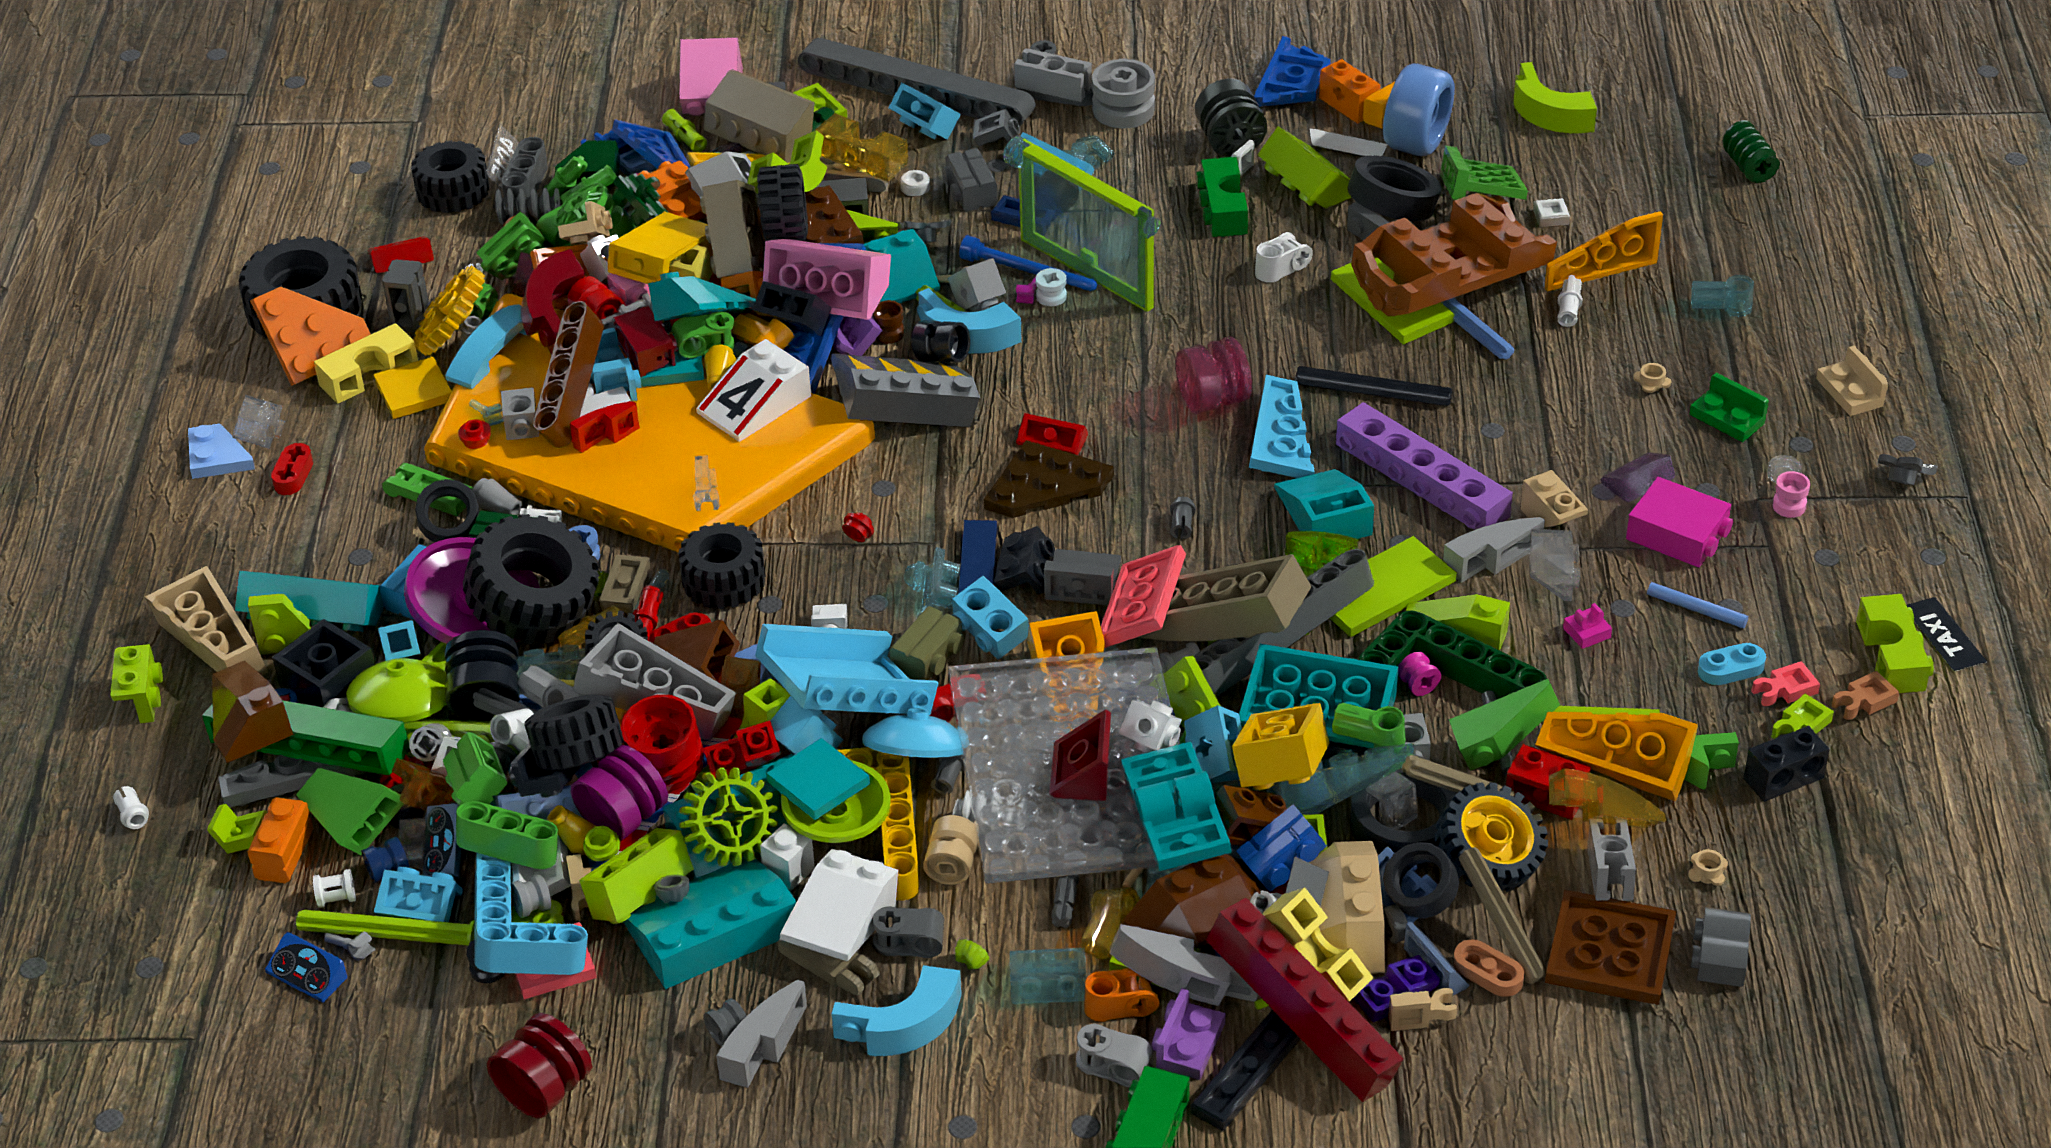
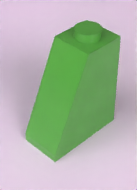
M318 768L296 794L301 801L307 803L309 811L339 845L359 855H362L361 850L369 847L407 801L403 795L382 784Z

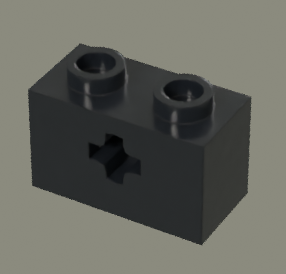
M763 281L752 310L768 322L772 319H777L788 328L821 337L832 307L817 295Z

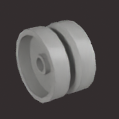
M1116 59L1105 62L1094 70L1092 75V111L1094 117L1100 123L1113 128L1125 129L1145 124L1153 117L1155 112V75L1153 69L1147 64L1132 59Z

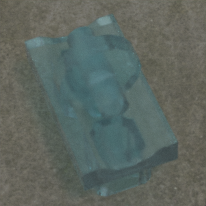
M935 548L932 564L927 566L924 562L917 561L905 569V583L912 587L914 591H921L923 589L921 612L928 606L934 607V605L948 609H951L953 606L952 598L957 595L958 588L954 586L959 576L960 564L944 560L945 549Z

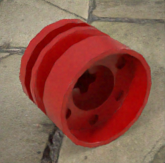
M657 694L641 699L628 709L621 723L624 744L639 751L651 762L666 784L667 791L684 787L693 781L703 769L705 760L693 708L685 700L676 696Z

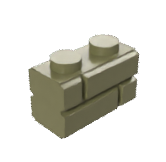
M928 606L890 648V659L910 679L929 680L934 674L939 675L944 669L948 657L952 653L957 654L963 646L962 622L948 613L944 615L942 611Z

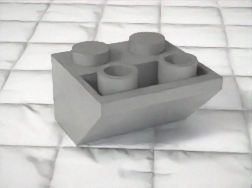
M726 151L688 168L685 174L691 182L692 189L700 197L703 195V186L733 180L747 183L751 162L746 154ZM756 193L757 205L759 206L758 194Z

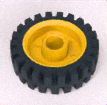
M1481 782L1476 783L1473 787L1469 785L1463 788L1461 792L1459 791L1450 800L1436 823L1435 829L1438 830L1435 833V842H1440L1438 848L1447 854V857L1456 867L1458 878L1462 875L1467 877L1464 884L1470 887L1473 884L1459 861L1461 853L1469 848L1476 847L1479 849L1501 891L1505 889L1506 892L1523 885L1534 874L1545 858L1548 840L1544 838L1548 833L1546 826H1540L1543 818L1540 813L1532 815L1535 806L1531 802H1528L1526 805L1521 803L1524 796L1519 792L1514 797L1511 796V788L1505 785L1499 791L1497 783L1492 782L1486 787Z

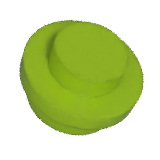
M597 826L586 834L583 849L589 859L593 861H606L618 853L620 840L617 833L610 828Z

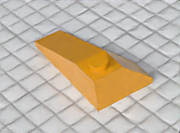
M1097 611L1029 623L1027 643L1035 675L1056 740L1097 715L1105 643Z

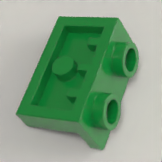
M1715 373L1711 376L1709 390L1691 404L1689 415L1744 442L1765 424L1769 400L1735 381Z

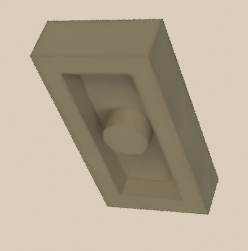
M616 554L599 600L601 610L633 613L650 569L648 557Z

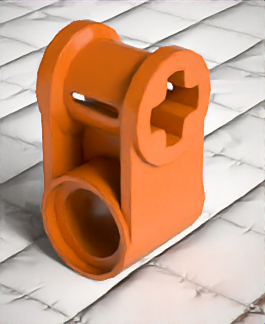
M1130 968L1093 972L1085 981L1084 1012L1090 1019L1098 1022L1133 1016H1147L1155 1012L1160 1004L1158 995L1152 991L1151 981L1140 976Z

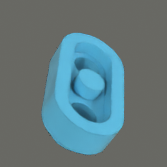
M1742 643L1704 653L1699 659L1698 675L1704 682L1711 685H1723L1755 677L1764 670L1766 653L1761 647L1752 643Z

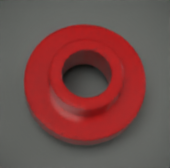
M477 419L469 420L459 428V439L467 448H482L489 442L491 436L490 425L485 421Z
M860 512L848 513L844 517L842 530L852 540L864 542L866 538H871L874 534L872 521L865 514Z

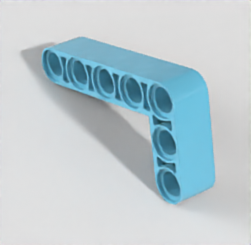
M476 853V967L491 973L572 975L584 970L588 939L587 931L583 927L574 924L511 922L510 862Z

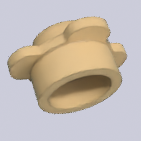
M1657 363L1645 364L1641 367L1640 371L1635 372L1633 375V379L1642 385V390L1648 393L1671 386V379L1666 378V369Z
M1707 849L1692 855L1691 862L1693 863V868L1688 872V876L1692 881L1712 883L1715 886L1722 885L1725 882L1723 870L1727 868L1728 862L1720 853Z

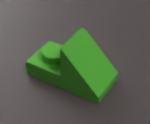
M1736 732L1696 735L1684 780L1701 789H1706L1709 769L1735 767L1739 745Z

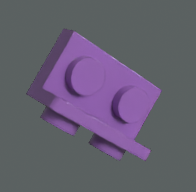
M1181 988L1176 1001L1171 999L1165 1012L1166 1023L1163 1029L1157 1028L1155 1031L1152 1049L1156 1051V1068L1200 1080L1225 1025V1013L1189 1003V990Z

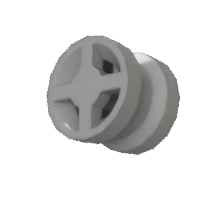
M541 874L532 876L530 881L524 883L521 881L511 882V897L520 918L529 916L531 911L537 909L540 911L550 910L551 898L547 884Z

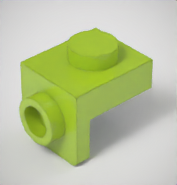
M227 804L219 805L207 831L227 854L249 849L265 814L268 812L262 810L237 817Z

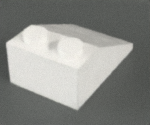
M831 849L814 868L780 933V940L848 962L875 931L873 927L874 913L883 907H895L899 870L885 866L878 861H869L853 856L846 851Z

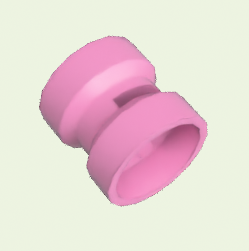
M1787 471L1780 474L1776 480V493L1772 504L1773 509L1779 515L1787 518L1799 517L1806 510V496L1809 493L1810 480L1804 474L1795 471Z

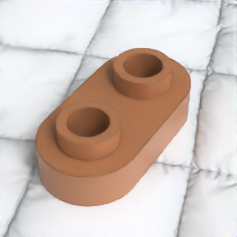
M1465 940L1456 946L1453 965L1460 975L1498 996L1509 997L1520 992L1523 987L1524 970L1517 961L1478 940Z

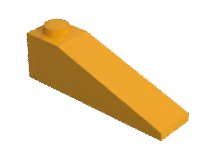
M1659 211L1635 217L1617 224L1549 262L1546 267L1545 290L1548 292L1563 288V281L1568 279L1569 275H1575V278L1586 282L1656 264L1663 221L1662 212Z
M1547 712L1535 746L1563 758L1590 766L1594 771L1640 790L1676 801L1689 767L1698 725L1665 713L1635 715L1628 714L1627 712H1616V714Z

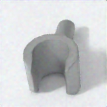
M366 932L360 933L354 939L327 933L324 938L325 942L347 949L356 961H361L376 950L369 945L372 938Z

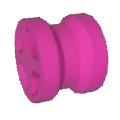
M1422 652L1409 654L1398 666L1399 678L1403 682L1408 683L1410 691L1416 696L1430 693L1441 680V673L1438 668L1430 665L1429 658Z

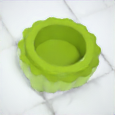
M967 939L958 940L956 944L955 960L966 964L969 970L979 969L989 961L990 957L987 951L980 945Z

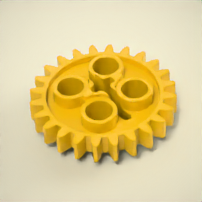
M472 265L462 269L458 276L455 275L446 284L444 291L440 292L438 297L429 304L424 313L425 318L419 323L420 327L416 330V336L413 338L416 350L425 356H430L432 352L435 353L439 346L442 347L451 338L454 330H458L459 324H462L473 310V303L479 298L477 294L483 289L482 285L485 282V275Z

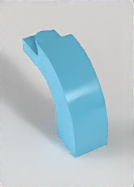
M929 288L918 292L919 306L917 307V313L920 320L963 322L970 334V348L968 352L970 354L995 352L1022 342L1021 317L1005 302L982 311L963 312L947 306Z
M923 965L914 992L907 999L893 1006L869 1007L835 1002L832 1010L834 1038L844 1039L849 1042H866L867 1053L872 1056L898 1055L916 1050L928 1044L949 1026L957 1012L962 995L960 970Z

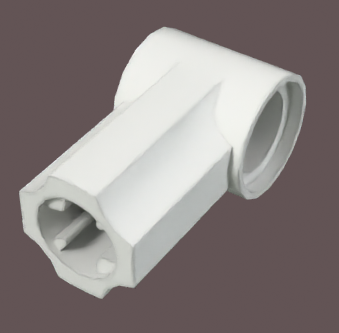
M520 709L494 716L490 724L493 740L505 745H512L521 752L529 743L524 724L534 713L529 709Z

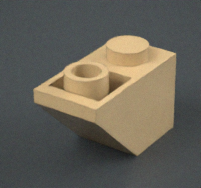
M1552 470L1523 480L1521 511L1528 518L1541 517L1544 519V528L1560 525L1588 514L1586 506Z

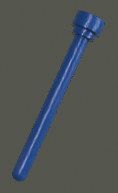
M969 235L964 237L959 250V257L961 259L973 262L981 258L986 260L994 258L995 263L1035 275L1044 269L1054 268L985 247L979 238ZM1061 270L1066 274V284L1088 291H1094L1097 288L1095 280Z

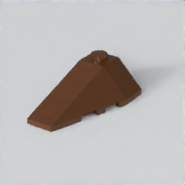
M245 660L212 674L213 740L226 763L294 735L282 699L273 686Z

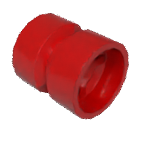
M593 276L583 277L578 280L570 289L567 298L568 306L576 301L585 302L601 320L617 313L616 309L623 304L625 305V302L617 294L609 290L606 285Z

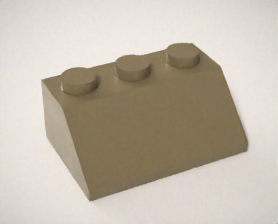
M739 180L703 186L700 205L703 213L707 215L708 226L705 227V234L708 243L712 245L713 256L710 257V264L713 273L717 274V278L721 279L749 271H764L765 246L755 187Z

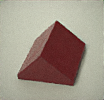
M1107 709L1103 710L1054 742L1049 795L1053 798L1106 801L1110 753V711Z

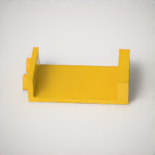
M663 212L609 243L607 272L648 284L660 281L661 274L669 273L670 261L696 245L707 247L710 256H713L712 245L708 243L705 234V227L708 224Z

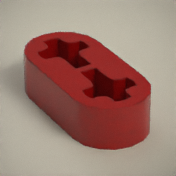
M294 443L288 445L282 451L271 473L273 487L278 494L291 495L303 487L313 466V458L308 445Z

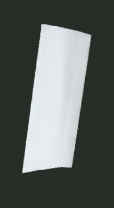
M1310 128L1311 142L1314 146L1362 156H1382L1387 147V144Z

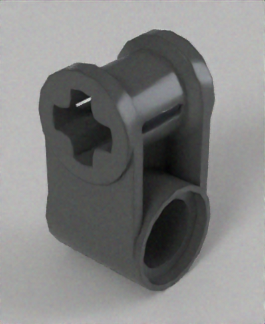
M883 907L877 910L873 916V927L876 930L873 937V947L876 952L884 956H918L921 958L938 956L943 949L944 916L940 911L932 908ZM889 917H892V927L888 926ZM887 936H891L890 946L887 945Z

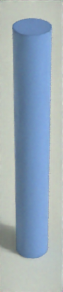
M1653 582L1648 587L1647 595L1731 625L1744 629L1748 622L1747 615Z

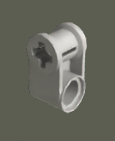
M1099 1024L1086 1025L1080 1029L1077 1035V1044L1080 1048L1076 1055L1077 1067L1088 1075H1095L1114 1081L1125 1087H1130L1133 1079L1139 1080L1144 1066H1147L1153 1053L1152 1046L1145 1039L1136 1035L1121 1033ZM1097 1035H1099L1100 1040L1099 1043L1096 1044ZM1088 1056H1091V1064L1088 1063Z

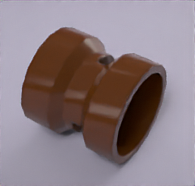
M892 300L879 302L872 315L882 330L876 340L885 344L896 343L904 337L903 307L898 302Z

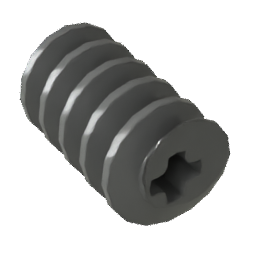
M520 188L517 197H514L511 189L507 190L506 197H502L500 189H497L495 206L500 224L503 226L509 218L517 215L519 212H522L531 223L535 220L537 224L544 214L560 206L558 189L555 188L553 197L549 196L547 188L543 189L541 197L537 196L535 188L531 189L529 197H526L523 188Z

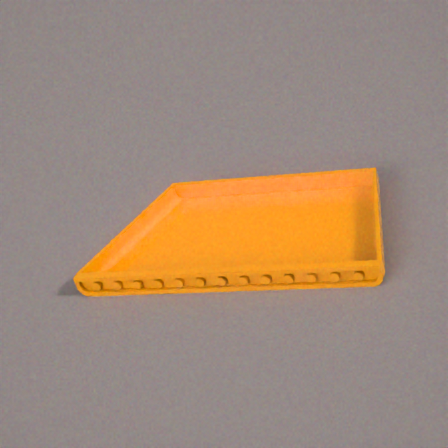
M504 294L495 303L489 317L505 307L521 305L523 298L513 294ZM555 310L561 321L564 311ZM518 333L489 361L490 372L473 389L455 384L427 440L424 451L427 463L435 467H440L477 481L482 478L488 480L492 478L514 495L522 496L539 502L542 505L553 507L570 515L584 518L679 553L682 541L688 539V534L692 531H699V527L705 525L712 526L713 523L719 522L720 524L730 522L734 523L735 526L743 525L749 527L869 446L875 439V429L872 420L848 419L843 403L811 393L810 398L738 442L697 414L696 408L710 392L707 383L705 359L702 357L704 380L645 386L636 389L638 401L633 402L637 405L640 428L617 443H613L608 438H605L588 450L580 453L573 447L572 441L562 448H555L540 433L539 437L507 440L502 413L501 391L533 387L536 406H538L551 359V353L547 347L541 344L538 333L530 336ZM593 383L592 386H593L594 394H596V392H595V387H594V383ZM473 419L485 421L491 428L489 442L484 447L478 449L467 448L458 435L459 428L467 421Z

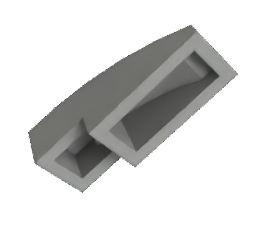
M1541 517L1510 520L1485 526L1461 535L1444 544L1443 562L1457 573L1456 579L1461 583L1484 568L1496 575L1542 545L1545 520Z
M796 980L774 993L759 1004L734 1029L716 1055L720 1080L748 1088L763 1059L778 1063L807 1007L804 981Z

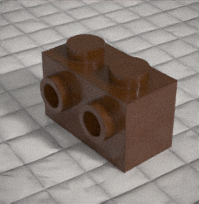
M1223 785L1214 796L1216 807L1230 843L1240 846L1250 841L1253 836L1287 810L1286 803L1281 795L1249 790L1244 787L1238 788Z

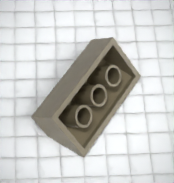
M729 70L706 101L704 130L765 156L774 152L785 162L790 163L795 139L812 132L815 102L736 70Z

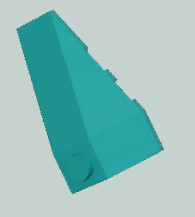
M679 272L661 274L660 281L648 283L655 321L700 316L714 312H726L729 314L753 311L752 309L756 301L755 298L694 276L680 277Z

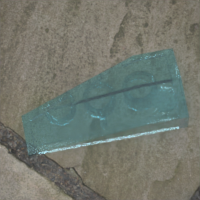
M1415 744L1373 747L1365 751V755L1358 756L1352 750H1342L1338 752V755L1330 759H1321L1310 780L1300 784H1289L1288 781L1275 782V785L1272 786V791L1277 795H1281L1287 809L1294 804L1302 815L1319 814L1402 768V764L1405 763L1407 756L1416 755Z

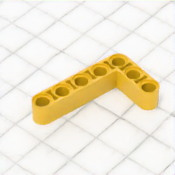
M868 747L838 750L849 760L863 763L876 770L888 784L891 795L890 810L885 821L881 824L884 865L899 870L896 900H909L915 897L919 891L909 756L888 754Z

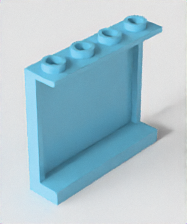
M762 624L755 656L803 709L907 714L908 709L920 708L928 710L930 715L939 684L933 680L909 679L888 657L892 636L887 631Z

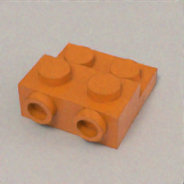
M680 160L674 163L665 161L654 172L649 173L644 170L638 174H643L646 179L653 176L657 177L660 181V186L656 190L661 196L659 202L669 213L695 221L707 217L701 209L699 195L692 189L691 182L685 174L688 167Z

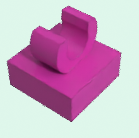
M1595 603L1589 609L1584 611L1578 609L1574 615L1564 618L1563 629L1581 649L1611 638L1612 627L1604 620L1603 611Z

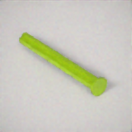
M302 910L296 916V928L299 931L355 936L366 932L371 937L466 946L475 939V920L471 921L470 924L314 910Z

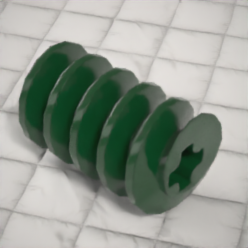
M1738 121L1725 132L1722 141L1723 148L1749 181L1754 183L1765 182L1776 174L1780 167V161L1776 158L1775 151L1750 121Z

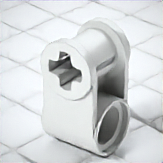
M1285 232L1268 242L1258 245L1256 250L1255 276L1263 282H1276L1286 275L1305 268L1312 259L1313 251L1308 245H1301L1297 242L1293 234Z

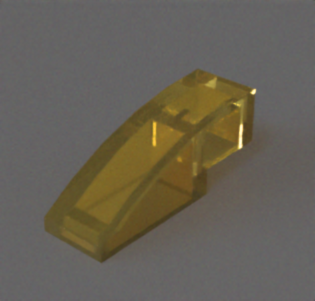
M1566 768L1549 775V804L1582 807L1583 822H1589V819H1602L1604 824L1616 825V819H1627L1628 826L1651 828L1666 822V814L1650 801L1610 779Z

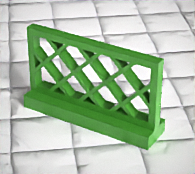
M1445 146L1440 176L1452 199L1457 200L1465 197L1466 191L1527 199L1528 190L1513 166L1463 159L1457 147Z

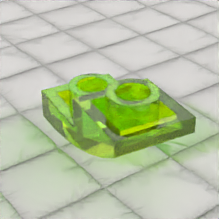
M1319 531L1288 532L1286 535L1285 555L1293 554L1299 565L1316 570L1321 562L1327 564L1348 550L1358 549L1359 539Z

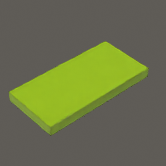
M1375 258L1379 269L1393 280L1394 272L1380 259ZM1351 263L1331 271V280L1403 345L1454 322V313L1441 302L1409 314L1387 316L1381 310H1376L1372 302L1369 301L1366 292L1360 287Z
M1412 536L1368 559L1374 580L1373 587L1331 616L1330 619L1347 635L1352 637L1407 608L1409 603L1418 602L1456 582L1457 573Z

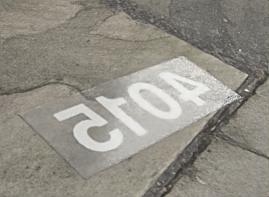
M499 124L486 174L503 190L501 180L519 142Z

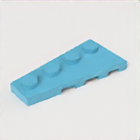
M1266 375L1249 468L1294 478L1315 473L1314 465L1310 461V445L1306 441L1307 429L1305 421L1302 420V404L1297 381Z

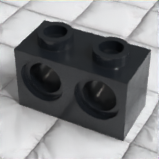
M1806 726L1749 748L1743 779L1763 802L1824 779L1830 748L1810 726Z

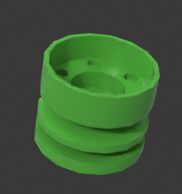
M592 183L575 192L562 204L554 217V225L557 228L560 225L586 221L588 219L585 202L592 201L605 207V211L608 210L612 218V229H609L610 236L617 234L618 238L635 229V226L630 221L629 214L624 208L616 205L612 195L602 183Z

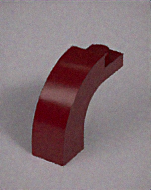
M571 249L551 255L534 269L528 280L521 304V320L527 336L538 333L541 344L548 348L551 355L561 323L552 302L561 296L567 295L572 286L585 275L583 268Z

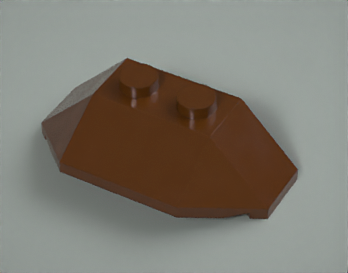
M1227 854L1193 862L1157 879L1123 919V925L1193 939L1194 948H1200L1208 944L1206 939L1222 910L1245 897L1250 901L1254 893L1258 892L1261 894L1260 891H1266V888L1244 861Z

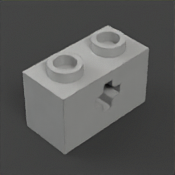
M994 258L968 266L947 278L957 305L965 309V311L970 309L971 312L988 309L990 306L998 304L997 298L1006 293Z

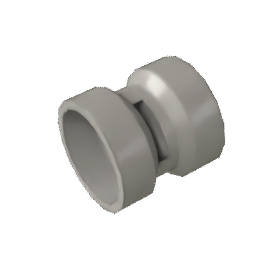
M439 723L423 726L412 733L409 740V748L417 759L428 762L436 759L444 736L452 737L451 732L446 726Z

